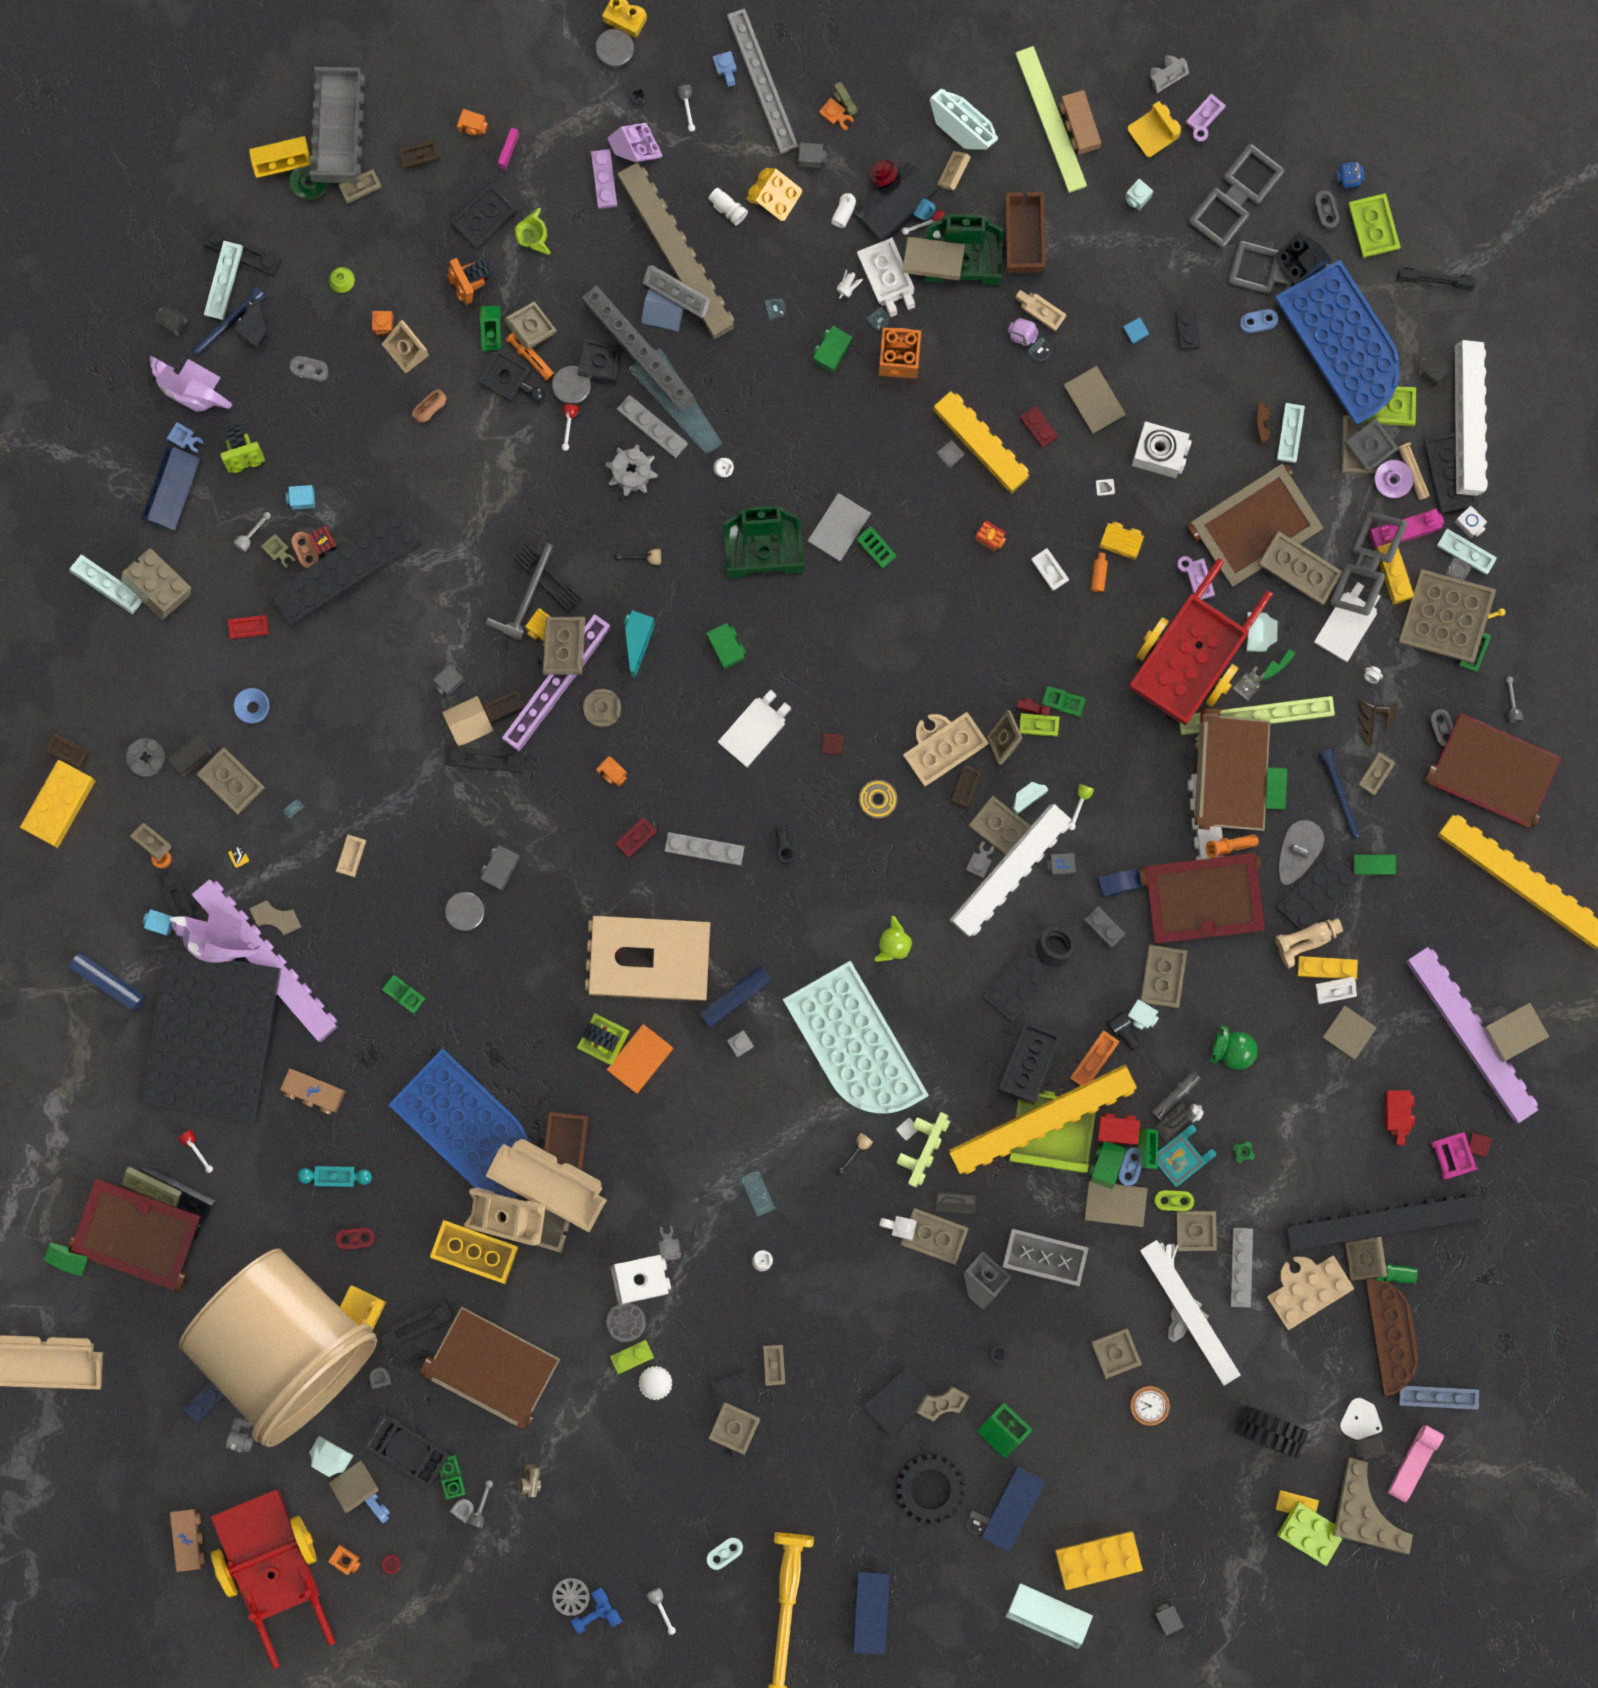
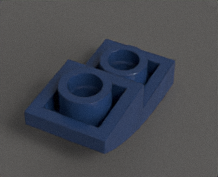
M1137 868L1097 879L1102 897L1119 895L1122 892L1142 887Z

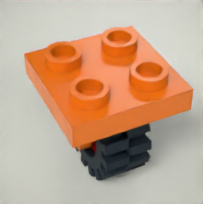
M457 258L449 262L447 278L451 285H455L457 289L455 291L459 301H463L465 306L472 303L474 290L484 286L485 282L490 281L495 276L487 259L462 267Z

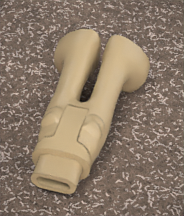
M1338 918L1333 921L1326 920L1290 935H1278L1275 937V942L1279 948L1278 952L1283 963L1289 969L1294 966V957L1296 955L1328 943L1332 939L1331 936L1336 938V934L1343 932Z

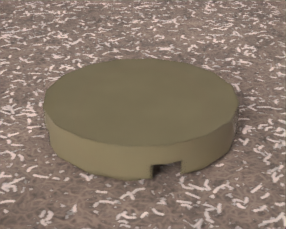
M603 688L592 691L587 695L583 703V712L587 721L601 728L614 724L620 717L622 710L621 702L617 695L611 690Z

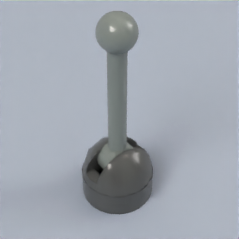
M1509 676L1506 678V683L1509 686L1512 709L1509 710L1507 718L1508 723H1518L1524 721L1522 711L1515 706L1512 686L1513 678Z
M490 1480L485 1482L486 1488L478 1511L471 1514L467 1523L479 1528L483 1527L484 1517L481 1512L489 1488L493 1486Z

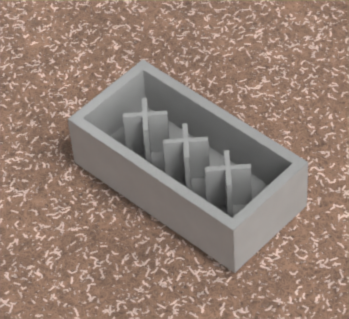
M1011 1229L1002 1268L1079 1287L1089 1248Z

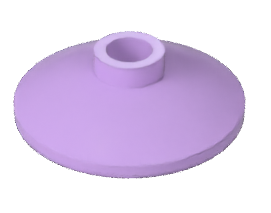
M1389 460L1381 464L1377 469L1375 485L1384 496L1399 498L1406 495L1411 489L1413 474L1405 463L1398 460ZM1391 477H1394L1396 479L1395 484H1392L1390 482Z

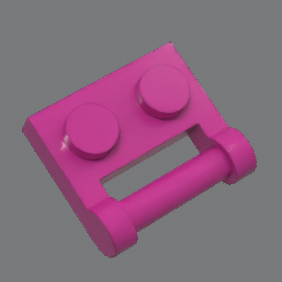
M1465 1132L1431 1143L1432 1148H1435L1443 1172L1441 1174L1443 1180L1477 1170ZM1448 1144L1456 1170L1450 1171L1442 1145Z

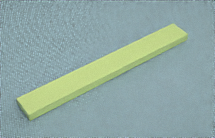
M1034 46L1016 52V58L1068 193L1087 187Z
M1329 696L1221 710L1220 716L1269 720L1270 724L1331 717L1335 716L1333 698ZM1194 713L1186 726L1179 722L1181 735L1199 733L1201 713Z

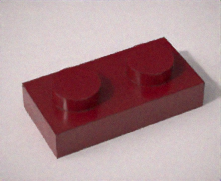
M1036 406L1020 416L1021 421L1042 448L1058 438L1057 433Z
M643 817L615 844L630 858L657 831Z

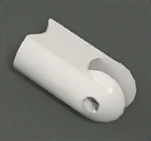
M845 193L840 197L839 206L831 222L837 227L845 228L854 210L856 200L850 193Z

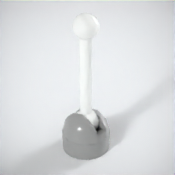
M661 1588L654 1589L647 1593L646 1596L651 1603L658 1605L668 1627V1633L673 1635L676 1630L671 1626L661 1605L663 1600Z

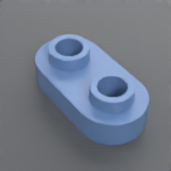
M1271 309L1247 313L1241 318L1240 328L1248 334L1273 329L1278 323V315ZM1270 316L1272 321H1267L1265 317ZM1247 320H1252L1253 325H1248Z
M1130 1148L1124 1155L1118 1174L1119 1181L1123 1185L1131 1186L1138 1180L1142 1168L1139 1148ZM1132 1154L1137 1155L1138 1159L1136 1161L1131 1160L1130 1156ZM1129 1172L1132 1178L1130 1180L1125 1179V1173Z
M373 1494L365 1502L379 1520L385 1523L389 1519L387 1515L390 1512L384 1504L380 1506L375 1499L378 1497L376 1494Z

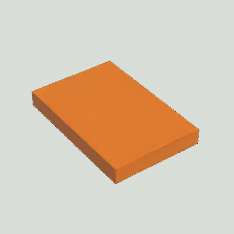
M643 1024L619 1053L613 1065L607 1068V1071L638 1094L674 1048Z

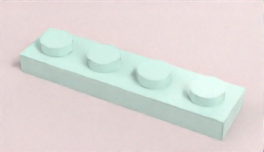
M223 241L204 312L205 316L224 320L243 250L242 245Z
M80 555L71 566L70 572L131 614L141 605L142 601L124 583L83 555Z

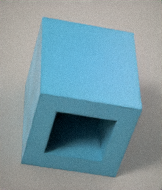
M313 486L289 487V493H286L287 504H290L292 509L315 508Z
M150 909L143 919L144 928L169 937L172 929L170 918L173 917Z

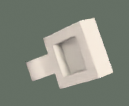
M896 1216L895 1222L881 1218L879 1226L892 1229L893 1236L912 1240L917 1221Z

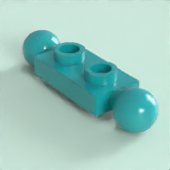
M315 1166V1172L308 1168L301 1169L297 1174V1178L303 1184L314 1180V1186L354 1187V1181L361 1185L369 1184L372 1175L365 1169L355 1173V1167Z

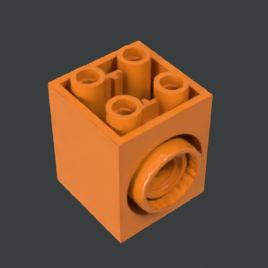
M883 327L879 376L917 379L921 340L920 330Z

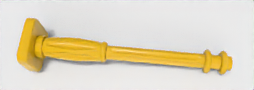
M775 1532L774 1543L782 1544L785 1551L780 1571V1598L778 1601L781 1603L773 1682L768 1685V1688H788L784 1685L792 1608L796 1604V1595L800 1581L801 1551H803V1547H813L814 1537Z

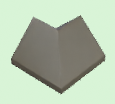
M1009 710L1006 711L987 736L997 762L1001 765L1011 756L1022 741L1021 733Z

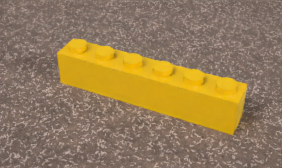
M950 391L934 406L933 411L1012 494L1028 479V469L1022 463L1018 464L1015 460V455L1009 449L1005 450L1003 448L1002 441L996 435L992 436L989 433V427L983 421L979 422L976 419V413L970 407L967 409L962 404L964 402L957 393L954 395Z

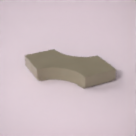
M267 900L249 908L258 927L272 925L277 927L283 935L301 928L293 909L289 911L277 910Z
M953 1386L939 1396L925 1394L916 1412L934 1422L942 1413L950 1411L960 1413L969 1395Z

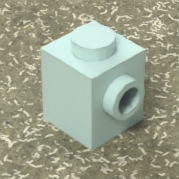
M1138 179L1126 192V202L1131 207L1140 210L1152 197L1153 190Z
M1139 999L1128 1014V1018L1134 1021L1132 1024L1140 1030L1143 1028L1148 1029L1149 1026L1154 1027L1159 1017L1156 1016L1157 1010Z

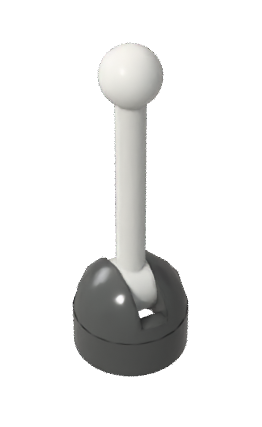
M682 85L677 87L676 91L678 97L685 102L689 123L688 130L692 132L695 130V126L692 124L688 103L692 89L691 85Z

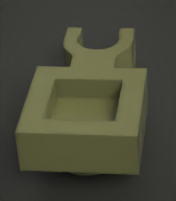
M841 81L835 84L833 95L838 103L841 102L846 107L850 116H853L857 113L858 109Z
M276 534L261 546L274 561L279 557L285 568L288 567L284 562L285 558L289 557L292 561H295L290 554L284 552L289 547Z

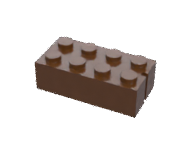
M1023 192L1006 193V273H1044L1046 268L1044 192H1027L1026 201H1022Z
M549 1112L544 1151L555 1156L558 1164L568 1163L583 1171L589 1117Z

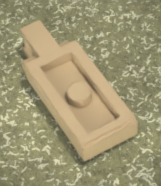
M1020 290L1015 297L1016 300L1022 303L1021 308L1055 332L1067 316L1036 293L1030 292L1027 295Z

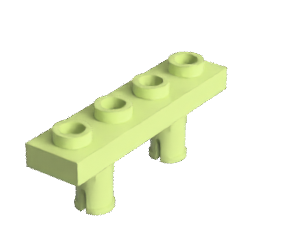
M940 1112L934 1124L917 1117L913 1125L914 1129L927 1134L929 1137L920 1158L916 1160L901 1153L897 1160V1164L912 1170L913 1174L908 1184L917 1188L918 1184L922 1185L926 1176L923 1174L926 1166L930 1167L934 1159L931 1155L934 1149L938 1150L942 1139L940 1135L942 1131H947L950 1124L948 1115Z

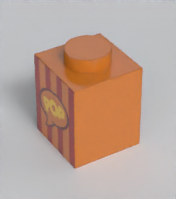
M372 311V331L374 335H389L394 329L392 311Z
M985 521L975 540L995 552L997 547L1001 549L1005 543V532L990 522Z

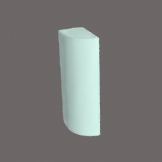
M1020 1584L1012 1599L1006 1617L1079 1649L1093 1615Z

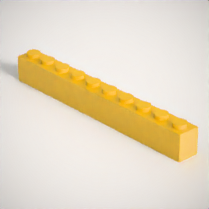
M1452 815L1438 833V837L1595 950L1598 949V919L1593 916L1594 913L1589 908H1582L1577 904L1578 901L1570 895L1565 896L1561 893L1562 889L1560 887L1547 883L1545 881L1546 878L1542 874L1529 870L1530 866L1523 861L1518 862L1513 858L1514 855L1510 851L1500 849L1498 847L1499 844L1495 840L1482 836V831L1474 826L1471 828L1466 824L1467 821L1463 817Z
M1125 1064L950 1149V1155L960 1174L963 1172L965 1174L971 1173L976 1170V1166L980 1164L983 1166L987 1165L998 1155L1000 1157L1006 1156L1011 1153V1149L1018 1147V1149L1028 1145V1141L1033 1138L1036 1140L1046 1136V1132L1050 1130L1057 1131L1063 1128V1124L1068 1121L1071 1123L1076 1122L1082 1118L1081 1115L1087 1112L1092 1114L1098 1111V1107L1103 1104L1108 1106L1117 1101L1116 1098L1122 1095L1127 1097L1133 1094L1134 1089L1137 1088Z

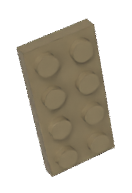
M1279 531L1276 532L1257 564L1320 605H1324L1342 574L1341 570Z

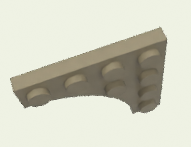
M1347 1458L1333 1536L1406 1555L1410 1554L1413 1535L1398 1529L1386 1520L1372 1499L1367 1480L1368 1462Z

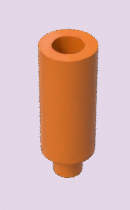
M1098 553V558L1094 559L1090 588L1094 592H1104L1108 565V561L1105 560V553Z

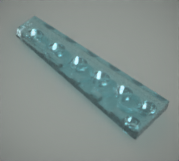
M661 348L657 349L655 352L680 379ZM636 363L628 368L634 377L652 394L706 454L722 445V441L697 403L680 414Z

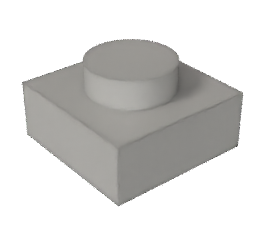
M744 1030L727 1040L737 1058L754 1047Z

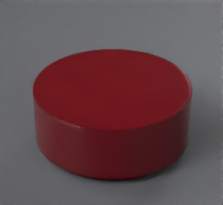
M389 1554L382 1559L381 1568L386 1574H395L401 1568V1560L398 1556Z

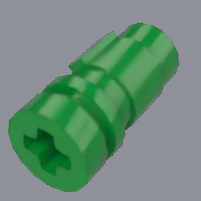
M1387 1263V1276L1375 1278L1376 1281L1382 1282L1385 1280L1386 1282L1395 1281L1416 1284L1417 1268L1400 1265L1394 1266L1391 1263Z

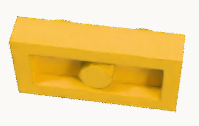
M1279 1491L1275 1510L1290 1513L1297 1501L1316 1513L1319 1500Z

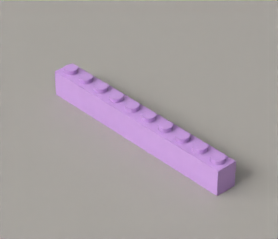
M209 879L192 894L208 914L210 907L213 906L242 920L239 938L246 943L253 942L254 947L261 946L257 953L245 957L253 964L282 968L277 994L318 1042L324 1040L338 1028L335 1025L337 1020L330 1012L326 1014L322 1008L325 1006L318 998L314 1000L310 996L312 991L305 983L301 985L298 982L299 976L292 968L290 970L286 968L284 964L287 962L280 954L276 956L273 953L272 949L274 947L267 939L265 941L259 936L261 934L260 930L255 925H249L247 915L242 910L239 912L234 907L236 905L235 901L229 895L225 897L222 893L223 887L217 881L213 883Z
M1428 947L1407 960V964L1515 1124L1520 1123L1538 1111L1536 1100L1533 1096H1528L1525 1091L1527 1089L1525 1084L1514 1075L1516 1071L1513 1066L1500 1060L1481 1026L1483 1023L1480 1017L1472 1013L1469 1001L1461 997L1459 994L1461 990L1455 982H1451L1448 976L1450 974L1444 965L1440 966L1437 961L1439 958L1436 952Z

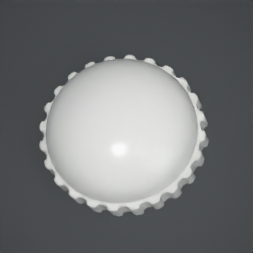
M648 1367L639 1377L640 1391L649 1399H663L672 1389L671 1375L662 1367Z

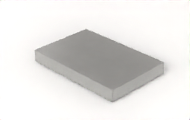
M838 493L810 536L808 543L841 562L871 513Z

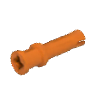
M512 332L506 338L507 343L510 342L517 350V354L523 355L544 380L548 381L555 373L532 348L526 350L521 342L519 344L518 338Z
M1255 834L1234 839L1222 838L1216 842L1212 840L1206 843V853L1210 858H1215L1221 854L1229 855L1235 850L1256 847L1259 840L1258 837H1255Z

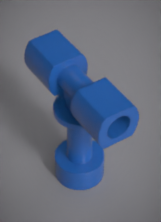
M602 1587L591 1593L597 1603L594 1606L596 1610L582 1619H579L577 1616L571 1620L578 1634L586 1630L584 1626L598 1617L602 1619L606 1617L612 1628L622 1622L616 1609H612L607 1601L609 1598Z

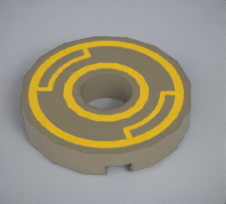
M883 780L868 782L859 794L861 810L871 818L882 819L888 817L897 806L895 789L891 784ZM876 794H880L884 798L883 803L880 805L875 804L872 800Z

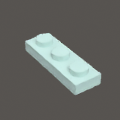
M1285 404L1277 461L1296 463L1305 406Z
M1446 529L1437 544V547L1485 575L1489 573L1497 559L1449 529Z

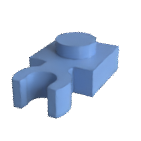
M177 422L167 437L170 442L183 449L188 445L194 453L199 452L198 449L194 448L196 442L204 444L202 439L198 437L192 438L193 431Z

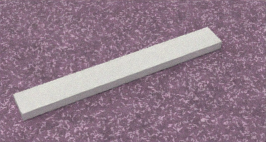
M1156 1240L1141 1249L1140 1252L1223 1386L1239 1377L1240 1373L1158 1241Z

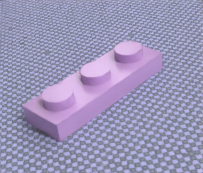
M610 149L591 151L598 209L617 207Z

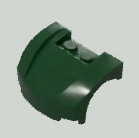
M970 214L944 216L942 220L929 224L927 227L928 240L965 245L960 279L982 280V285H1001L1003 228L991 223L988 218ZM925 276L924 282L944 281V278Z
M759 506L741 510L737 515L724 522L727 578L747 577L746 573L785 570V574L804 573L799 516L785 511L784 508Z

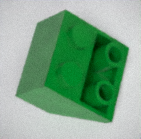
M1003 1402L976 1432L1006 1458L1033 1429Z

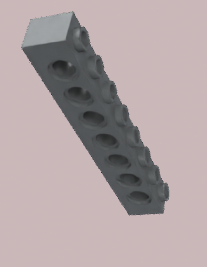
M597 285L582 297L585 306L680 414L696 403L694 395Z

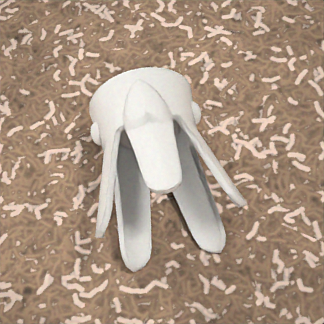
M846 269L843 280L836 289L841 294L839 299L843 295L849 298L852 294L851 292L863 279L856 280L851 285L855 273L846 276Z
M1159 1243L1163 1251L1165 1252L1164 1244ZM1168 1244L1165 1254L1174 1267V1257L1178 1245L1175 1248V1244Z

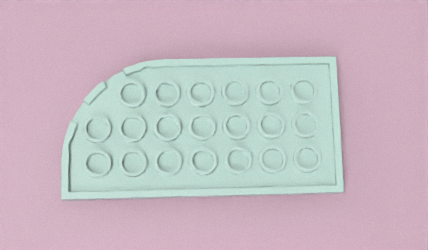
M851 961L783 999L832 1086L845 1101L854 1107L871 1113H894L904 1110L929 1096Z

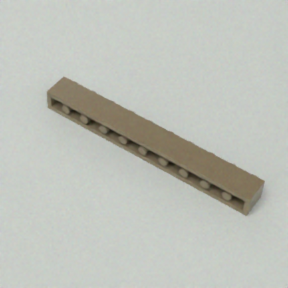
M637 162L619 172L618 179L678 280L711 299L706 316L701 317L713 339H716L732 330L735 320L730 311H725L723 307L725 303L722 297L715 294L714 289L716 288L711 279H706L704 275L706 271L703 265L696 262V254L693 248L687 247L685 243L687 239L682 230H677L675 226L677 222L672 214L668 215L665 210L668 207L663 198H658L656 194L658 190L653 182L649 183L646 178L649 176L644 166L640 167Z

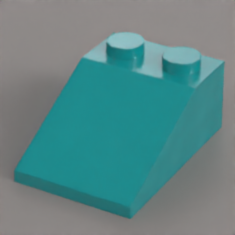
M632 610L630 615H626L623 625H625L624 628L626 630L631 677L635 678L653 632L655 621L650 616Z

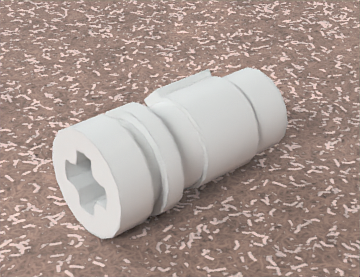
M716 188L708 198L714 204L713 207L721 214L725 213L726 218L731 219L730 221L734 225L741 223L748 213V210L741 207V204L735 203L730 196L719 188Z

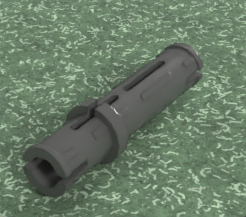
M1192 1070L1181 1083L1178 1082L1176 1084L1177 1087L1151 1112L1161 1120L1185 1094L1188 1095L1190 1093L1189 1090L1201 1078Z

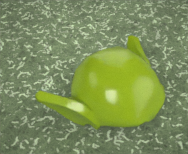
M537 208L532 214L516 225V240L521 246L531 247L536 251L549 255L551 252L544 244L547 239V228L545 223L539 219L541 209Z
M891 916V927L885 930L880 938L879 949L881 952L874 958L876 962L892 960L894 958L903 959L907 957L911 949L912 940L904 933L903 927L895 916Z

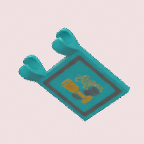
M1190 1125L1158 1151L1157 1165L1175 1187L1179 1186L1216 1156V1152L1211 1149L1201 1157L1187 1140L1189 1136L1196 1132L1194 1125Z

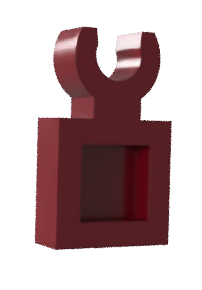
M1023 698L1022 700L1018 699L1016 710L1048 716L1050 707L1037 705L1034 703V700Z

